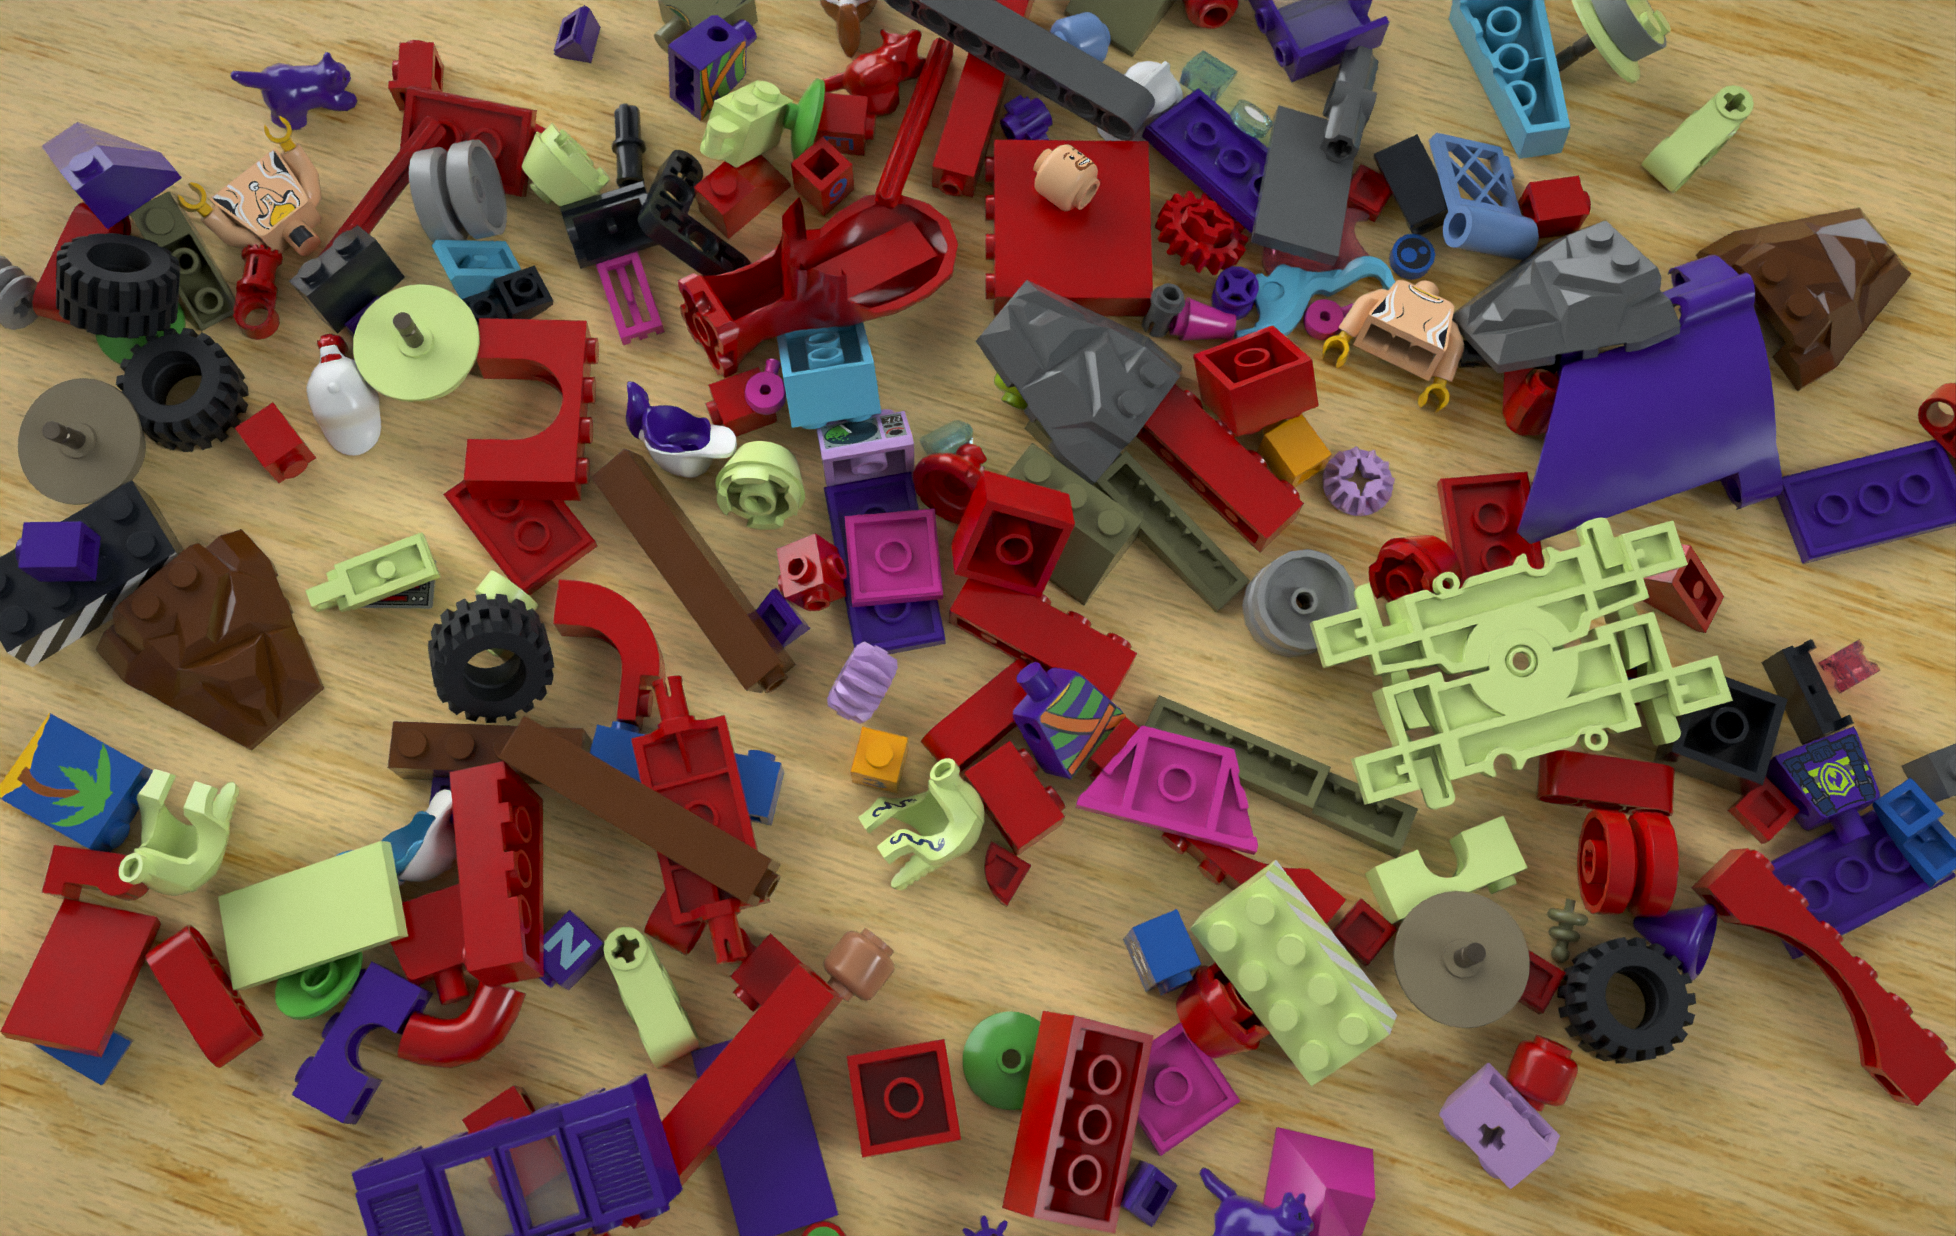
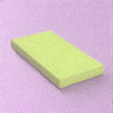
M379 841L218 896L233 990H246L408 937L391 842Z

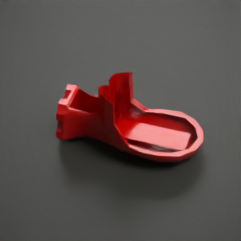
M865 195L837 212L820 229L806 230L803 204L800 197H798L782 215V237L780 243L773 251L754 263L735 271L711 276L692 273L678 280L679 291L685 302L680 305L681 316L696 343L699 342L703 346L709 363L717 375L721 374L723 378H727L737 373L739 364L763 340L800 330L853 326L897 314L930 297L953 277L958 242L949 219L929 203L904 195L900 196L897 206L893 209L877 205L875 202L876 195Z

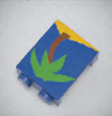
M49 713L1 782L0 799L90 850L111 852L119 847L127 838L130 831L129 824L140 809L137 802V794L148 782L153 770Z

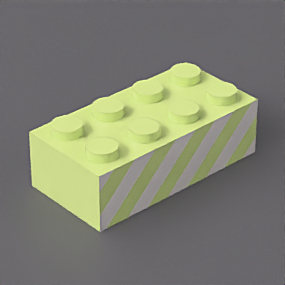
M1276 860L1205 910L1190 928L1311 1087L1390 1035L1397 1014Z

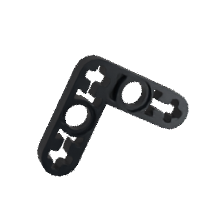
M674 150L660 166L638 214V223L642 231L653 241L703 276L720 275L752 264L740 251L688 215L696 195L694 186L702 180L704 172L701 164L693 155L683 150ZM666 191L671 193L676 198V200L673 199L670 195H668ZM691 241L695 242L702 251L695 247Z

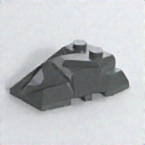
M1606 220L1541 245L1529 257L1520 261L1454 312L1452 319L1458 325L1460 334L1497 373L1555 364V355L1581 351L1583 359L1598 357V348L1624 344L1626 352L1642 350L1680 334L1681 326L1671 300L1660 291L1661 275L1658 267Z
M1028 280L1023 283L976 340V343L1007 388L1016 387L1028 404L1024 412L1029 420L1033 423L1038 419L1052 439L1048 447L1054 456L1091 485L1102 476L1119 453L1138 434L1179 379V373L1182 370V365L1149 337Z

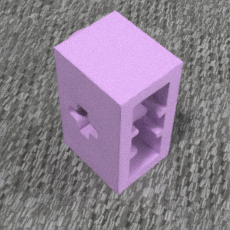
M1489 1062L1447 1097L1439 1113L1450 1135L1459 1142H1465L1478 1155L1479 1162L1484 1170L1491 1177L1501 1179L1509 1189H1512L1554 1154L1560 1137L1547 1121Z

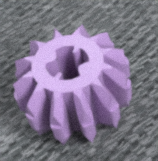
M865 641L858 644L834 681L827 697L828 706L837 711V714L843 718L851 719L859 724L870 719L892 684L891 682L898 668L897 659L888 655V651L877 645L874 647Z

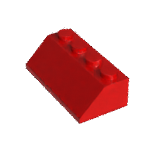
M1048 1011L1042 1012L1002 1205L1003 1209L1035 1219L1115 1234L1154 1035L1075 1015Z

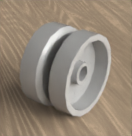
M469 140L452 144L448 152L442 147L414 152L409 166L410 191L422 228L433 243L435 240H467L469 234L475 239L503 234L507 224L505 192L495 160L484 143L480 140Z
M1311 549L1289 551L1259 570L1246 587L1242 604L1245 625L1254 640L1270 653L1288 658L1310 655L1317 651L1310 623L1355 610L1357 604L1354 598V582L1344 566L1328 554ZM1296 598H1297V599L1300 601V603L1302 604V607H1301V608H1299V607L1297 606V604H1296Z

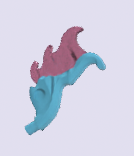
M1346 209L1339 257L1334 266L1264 246L1261 262L1268 277L1264 276L1263 273L1256 274L1259 291L1255 299V305L1259 319L1253 328L1236 330L1234 332V339L1272 325L1287 336L1299 324L1310 298L1317 294L1330 297L1365 277H1375L1380 281L1383 289L1389 290L1395 283L1391 270L1381 259L1372 257L1365 251L1354 232L1356 223L1367 221L1370 215L1360 209Z

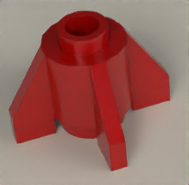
M1533 368L1504 372L1502 414L1507 427L1511 431L1521 436H1536L1547 432L1559 382L1557 372L1554 374L1550 371L1539 369L1533 375H1529Z

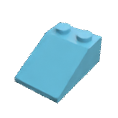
M863 323L849 327L800 330L777 336L792 428L801 426L804 429H818L831 421L845 419L849 422H861L869 419L872 415L881 414L875 366Z

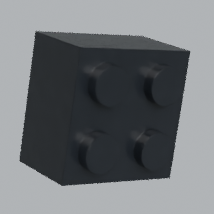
M1725 676L1733 701L1676 716L1681 731L1680 738L1671 743L1658 745L1653 763L1669 765L1677 772L1744 795L1762 786L1788 699Z

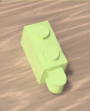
M759 80L715 100L700 145L701 153L711 159H722L737 168L777 146L784 129L783 119L789 102L792 103L793 100L781 94L779 88L774 84Z

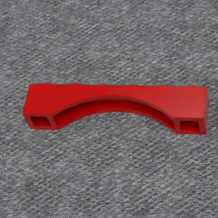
M1126 716L1089 758L1086 768L1092 772L1089 778L1093 782L1139 729ZM1164 832L1161 835L1162 840L1175 852L1183 855L1186 851L1200 863L1197 867L1198 870L1208 880L1216 885H1220L1223 882L1231 890L1236 889L1269 865L1222 846ZM1282 867L1327 925L1346 899L1310 869Z
M1749 848L1731 849L1691 888L1706 904H1713L1717 908L1718 916L1724 923L1748 926L1774 935L1800 950L1818 966L1836 988L1850 1014L1858 1040L1861 1066L1896 1102L1918 1106L1956 1069V1063L1945 1053L1948 1050L1946 1043L1931 1030L1922 1029L1910 1017L1913 1014L1911 1007L1898 995L1892 992L1887 993L1876 981L1878 974L1873 967L1860 957H1853L1841 945L1844 940L1840 933L1827 922L1818 921L1806 909L1809 906L1806 898L1798 890L1790 885L1784 886L1772 873L1775 870L1773 864L1763 854L1754 849L1750 851Z

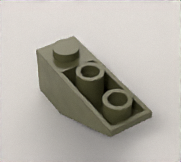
M168 191L148 201L130 214L145 240L153 241L158 246L165 247L172 252V256L177 257L180 266L179 295L202 331L234 314L235 296L186 211L179 206L175 194Z

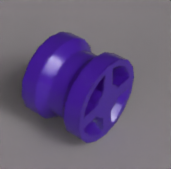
M1240 266L1229 267L1223 270L1218 275L1211 297L1212 307L1225 313L1235 314L1236 320L1246 317L1251 312L1259 291V283L1255 274L1249 269ZM1231 296L1238 297V296H1239V297L1241 298V300L1232 299V298L1230 299L1229 297H1231Z

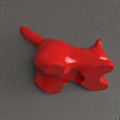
M881 29L882 45L871 52L858 56L847 66L845 72L823 79L825 92L831 93L845 89L850 95L868 97L870 114L882 116L893 113L900 103L898 84L902 81L917 79L926 58L918 56V46L922 36L920 30L911 29L905 35L888 33L885 29Z

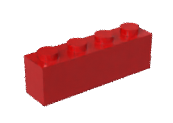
M1176 384L1173 385L1136 435L1144 445L1259 553L1297 518L1304 505L1300 500L1298 491L1292 484L1275 477L1267 469L1265 460L1257 452L1251 449L1247 451L1235 439V434L1221 420L1215 421L1203 410V405L1195 394L1189 390L1183 391Z
M968 578L949 610L950 624L1015 660L1023 658L1028 665L1035 662L1039 663L1046 673L1054 667L1076 671L1084 676L1109 700L1113 701L1137 656V652L1131 650L1132 646L1127 640L1114 633L1104 635L1091 628L1092 624L1087 618L1077 612L1068 611L1066 614L1051 606V600L1044 594L1041 597Z

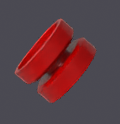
M1594 809L1589 812L1582 824L1577 854L1578 884L1581 899L1586 910L1591 914L1616 916L1623 913L1625 908H1627L1628 912L1635 917L1659 918L1665 916L1673 904L1679 871L1678 845L1675 831L1669 818L1659 812L1637 811L1631 814L1628 819L1619 810Z

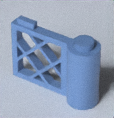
M1435 133L1429 139V144L1448 209L1443 225V238L1446 244L1452 248L1515 260H1523L1529 257L1538 244V227L1534 220L1521 215L1511 181L1515 178L1509 157L1504 156L1502 147ZM1448 151L1452 152L1464 165L1460 167L1449 156ZM1478 158L1489 160L1492 172ZM1468 169L1485 185L1483 188L1466 173ZM1458 185L1474 200L1461 198ZM1489 190L1501 201L1502 206H1499L1487 194Z

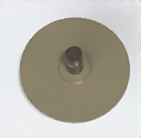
M88 378L61 382L41 394L27 411L18 436V456L22 470L29 482L46 497L72 505L93 503L133 480L143 464L146 452L145 437L139 415L130 400L114 386L103 381Z
M1450 891L1431 896L1419 903L1408 913L1396 935L1393 955L1399 984L1410 1002L1424 1015L1436 1022L1457 1028H1474L1490 1024L1506 1015L1516 1005L1525 990L1530 962L1528 947L1523 933L1505 909L1482 895L1465 891Z

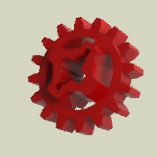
M1187 191L1184 197L1175 193L1170 201L1167 200L1157 216L1159 219L1155 224V229L1161 231L1157 239L1159 242L1170 245L1166 253L1168 255L1178 254L1181 257L1180 265L1191 264L1197 273H1201L1203 268L1207 267L1212 275H1217L1220 269L1225 270L1233 267V265H1237L1246 251L1244 246L1248 242V237L1241 234L1245 227L1239 222H1234L1233 217L1228 212H1225L1218 203L1209 200L1208 195L1205 193L1202 194L1200 199L1196 198L1191 191Z

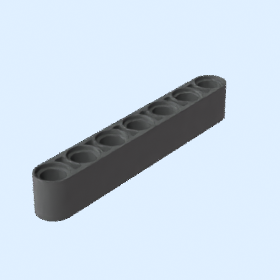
M885 0L890 7L1120 140H1132L1155 106L1153 95L1144 86L995 0Z

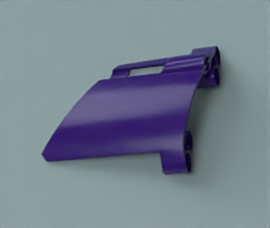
M1713 254L1673 267L1668 272V275L1671 274L1673 288L1662 293L1671 300L1673 307L1680 306V334L1637 351L1626 352L1624 346L1600 353L1598 357L1583 359L1581 351L1561 354L1557 370L1559 382L1532 486L1517 533L1527 543L1532 544L1576 529V527L1586 521L1600 517L1608 518L1715 480L1716 482L1721 481L1729 499L1737 507L1736 510L1781 494L1783 480L1776 445V420L1771 373L1760 324L1754 309V283L1748 273L1739 275L1726 262Z

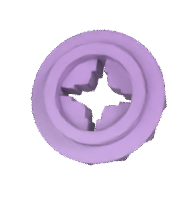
M1355 446L1350 450L1339 451L1328 462L1323 473L1322 484L1326 497L1338 510L1349 515L1366 516L1379 511L1385 506L1392 496L1395 478L1392 477L1389 470V462L1379 458L1375 450L1365 451ZM1357 466L1363 478L1373 480L1365 484L1361 496L1360 489H1357V484L1345 480L1352 478Z

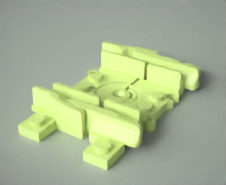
M1603 517L1592 519L1576 527L1581 546L1561 552L1550 546L1543 549L1542 554L1545 558V564L1542 569L1532 568L1527 562L1526 554H1521L1516 558L1512 566L1466 579L1461 589H1459L1460 581L1454 573L1444 572L1433 581L1432 587L1435 594L1428 590H1423L1386 603L1385 608L1391 624L1389 626L1383 627L1370 583L1360 585L1354 591V598L1358 609L1312 621L1310 627L1323 668L1368 656L1374 676H1382L1383 688L1372 692V696L1380 719L1391 740L1392 747L1351 759L1364 804H1370L1421 789L1425 804L1429 809L1443 808L1455 801L1451 780L1476 773H1481L1488 778L1496 777L1497 774L1493 763L1494 759L1500 754L1510 759L1513 770H1521L1527 759L1574 746L1578 737L1579 744L1585 751H1601L1608 743V736L1604 730L1611 734H1616L1642 727L1634 703L1640 702L1652 742L1657 746L1674 742L1680 738L1681 731L1676 716L1733 701L1718 655L1672 668L1654 611L1638 616L1633 604L1649 598L1643 578L1688 565L1674 521H1668L1614 537L1607 519ZM1443 580L1450 584L1449 589L1443 587ZM1604 616L1606 625L1589 630L1592 620ZM1580 638L1582 644L1564 649V644ZM1516 653H1523L1527 656L1529 664L1525 670H1519L1514 667L1512 659ZM1437 665L1447 675L1472 671V675L1444 682L1442 672H1437L1410 680L1408 671L1427 669ZM1637 666V678L1628 680L1625 670ZM1429 726L1435 735L1412 741L1405 731ZM1592 735L1596 737L1595 745L1590 740Z

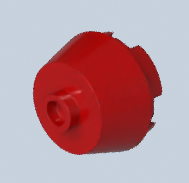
M1433 535L1399 537L1388 540L1381 547L1376 562L1369 566L1368 571L1369 582L1376 599L1384 596L1388 603L1402 596L1423 590H1428L1435 594L1432 587L1433 581L1444 572L1454 573L1458 577L1460 585L1462 581V569L1455 552L1446 542ZM1443 580V587L1449 589L1450 584Z
M1216 962L1210 966H1200L1193 975V980L1187 984L1176 1001V1011L1187 1037L1202 1052L1212 1058H1221L1257 1049L1260 1040L1270 1034V1032L1263 1026V1023Z

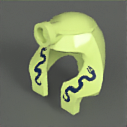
M943 759L933 766L926 792L904 798L879 797L867 811L858 817L868 833H871L889 818H895L909 824L921 834L918 835L908 829H901L877 846L888 864H891L900 856L912 852L915 854L910 858V861L905 863V866L900 869L899 873L893 877L891 887L896 890L906 889L909 885H913L915 881H919L921 877H925L928 873L940 868L948 861L967 853L979 839L982 826L985 824L984 805L978 792L959 776L960 769L953 759Z

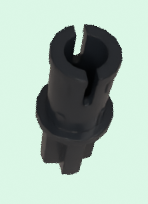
M627 103L620 104L619 108L615 110L616 140L612 142L611 146L612 151L616 154V184L619 188L642 181L644 183L642 154L646 151V144L641 139L639 108Z

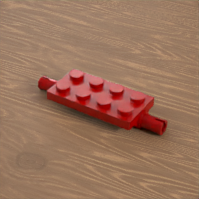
M682 676L667 677L671 691L670 697L663 678L653 681L652 688L655 692L661 722L658 724V729L654 732L631 738L641 783L758 851L726 716L722 715L705 720H696L695 716L690 715L683 689ZM657 851L673 925L678 927L701 920L708 922L716 955V965L731 962L727 947L728 941L732 957L735 961L746 958L747 952L744 949L737 915L741 913V910L754 906L743 902ZM770 898L767 901L760 899L757 906L770 903Z

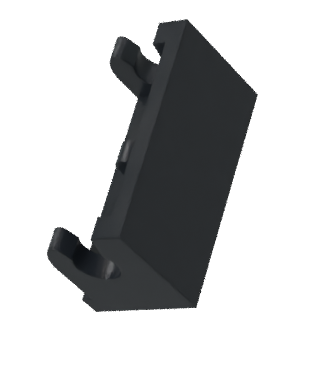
M1418 134L1375 153L1374 161L1397 201L1411 233L1421 235L1444 225L1448 209L1439 176Z
M643 181L559 207L580 269L659 245L642 231L638 223V214L647 197Z
M1813 639L1795 648L1790 646L1782 649L1761 662L1777 695L1788 699L1785 712L1802 745L1841 731L1854 724L1851 715L1841 718L1809 653L1817 648Z

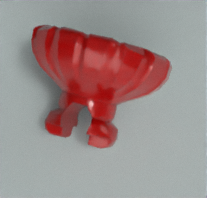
M966 443L961 445L955 454L932 453L923 457L915 466L913 481L916 494L929 509H935L937 516L950 523L960 524L982 471L985 470V467L981 466V464L985 463L987 458L982 448L975 444Z

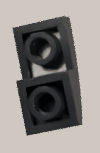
M535 265L495 278L493 289L462 299L472 311L478 325L479 318L532 319L553 305V299Z

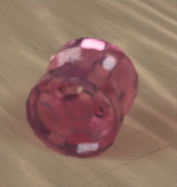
M1860 639L1818 663L1823 671L1831 673L1835 679L1834 688L1839 694L1880 671L1876 662L1868 661L1863 654L1865 646Z

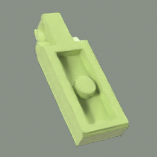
M418 533L335 564V569L326 573L328 582L305 591L311 607L316 612L338 606L341 612H345L351 609L356 610L441 576L425 535Z

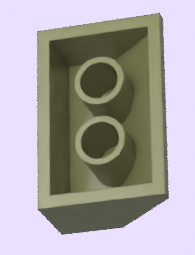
M1032 443L1006 476L1070 495L1075 526L1049 581L1085 606L1136 540L1142 520Z

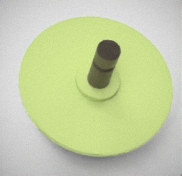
M425 284L400 287L377 299L361 317L353 339L355 363L366 382L376 391L387 397L409 402L438 399L457 389L472 369L480 346L479 328L475 316L467 304L447 289Z

